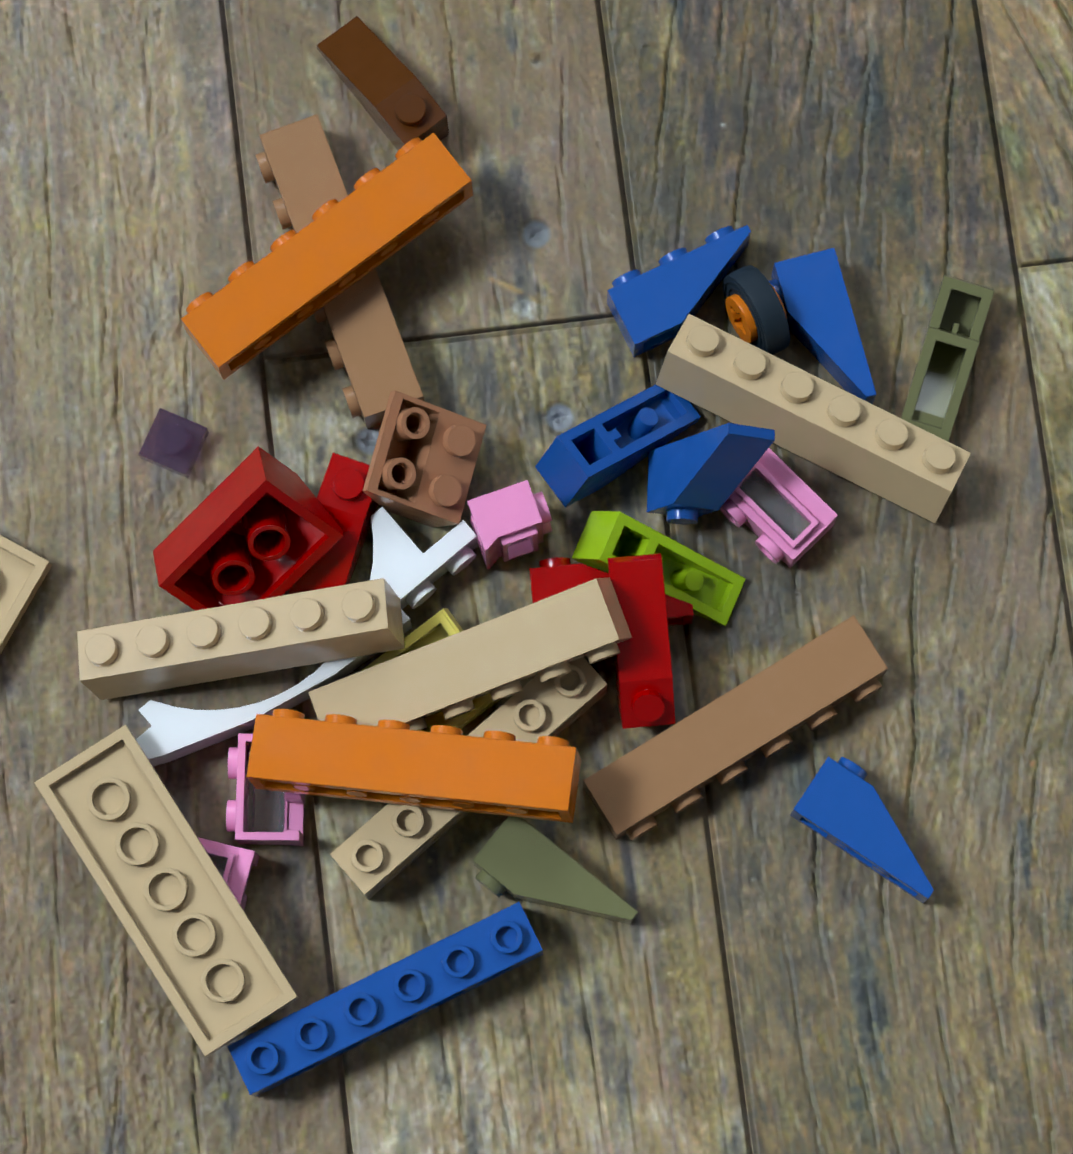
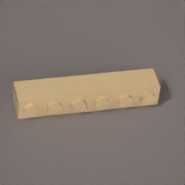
M688 314L669 347L656 382L657 386L734 424L775 430L774 444L933 523H936L971 454L691 314Z
M610 577L596 578L308 693L317 718L320 721H325V716L328 714H340L357 719V724L377 726L379 720H397L409 724L410 730L421 731L428 728L425 721L427 717L443 712L445 720L460 716L475 709L473 699L489 693L493 701L509 697L523 691L520 681L532 676L539 675L540 681L543 683L572 672L569 662L587 656L589 663L592 664L620 653L617 643L632 638Z
M384 578L77 631L80 682L100 700L405 649L401 601Z

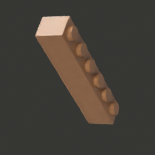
M318 114L259 135L264 152L255 154L265 184L275 181L281 198L272 202L282 230L292 227L298 233L313 222L312 215L323 204L332 199H337L340 202L348 196ZM374 268L314 313L317 324L327 320L333 338L324 342L334 370L345 368L351 386L342 388L352 418L362 415L367 429L382 424L391 391L396 390L424 401L412 364L377 271Z
M853 615L583 780V788L616 840L626 834L631 841L636 840L658 825L654 817L671 806L676 814L687 809L703 798L699 789L715 779L719 781L721 786L729 783L748 770L744 762L761 751L766 758L773 756L793 742L789 736L793 731L805 724L813 731L838 715L834 709V706L849 697H852L854 702L858 703L883 687L878 679L884 676L888 667Z

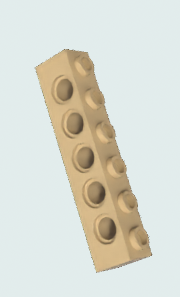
M581 657L569 662L572 672L543 683H541L539 675H536L523 687V691L514 694L467 736L483 737L485 731H503L515 735L516 741L537 743V738L540 736L557 737L607 694V683L587 660ZM388 803L330 855L369 900L469 812Z

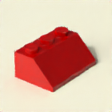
M258 446L153 550L158 585L195 611L282 596L344 536L343 530L297 473Z

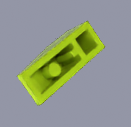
M591 511L572 559L609 573L608 558L661 553L665 594L692 604L695 615L721 626L727 625L746 578L620 511Z

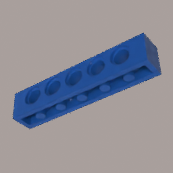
M517 902L227 1045L249 1094L257 1097L542 956L543 949L520 902Z

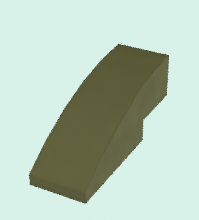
M946 274L943 275L901 419L949 441L994 295L993 288Z

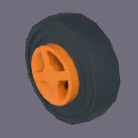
M752 265L742 267L727 275L723 279L722 286L726 310L730 322L741 340L772 355L786 349L790 343L789 325L784 305L775 288L760 270Z

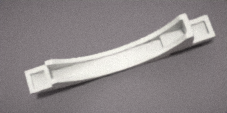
M382 506L370 516L373 533V564L370 580L384 578L400 598L404 634L412 628L410 618L402 609L408 604L412 609L423 604L436 591L433 583L447 571L454 576L466 568L476 557L473 550L478 546V539L474 531L463 520L426 552L422 553ZM377 653L324 662L314 673L281 694L238 708L194 710L174 707L150 700L139 711L151 724V727L136 740L152 766L176 760L234 737L238 733L254 729L256 714L272 715L274 709L293 708L310 698L309 691L345 678Z

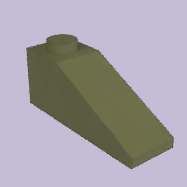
M508 816L473 859L474 866L480 870L475 879L498 898L506 891L515 899L631 924L638 915L637 910L522 817Z

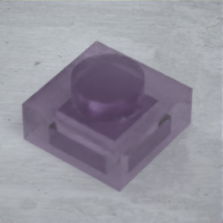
M160 408L138 455L147 462L188 479L209 431L207 427Z

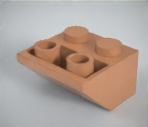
M391 391L363 492L381 507L383 506L386 511L432 528L458 525L487 425L399 391Z

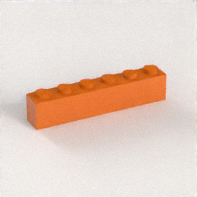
M434 132L424 140L417 137L407 142L396 153L395 158L397 160L382 171L374 168L365 173L354 184L355 191L340 202L337 199H332L323 204L312 215L313 222L298 233L295 230L284 233L270 246L271 253L256 264L253 261L242 264L228 277L229 284L214 295L211 292L200 295L186 308L188 314L181 318L185 330L223 380L473 196L472 180Z
M274 709L272 715L256 714L246 775L256 789L573 823L581 758L577 748L569 746L570 742L566 739L540 736L537 738V743L516 741L515 735L503 731H485L483 737L463 735V730L446 725H433L430 732L410 730L409 724L397 720H379L377 726L359 725L357 724V719L340 714H328L325 716V721L304 719L305 714L290 709Z

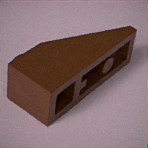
M358 16L316 45L322 56L397 151L410 140L417 137L424 140L433 132L440 141L449 135L447 115L417 77Z

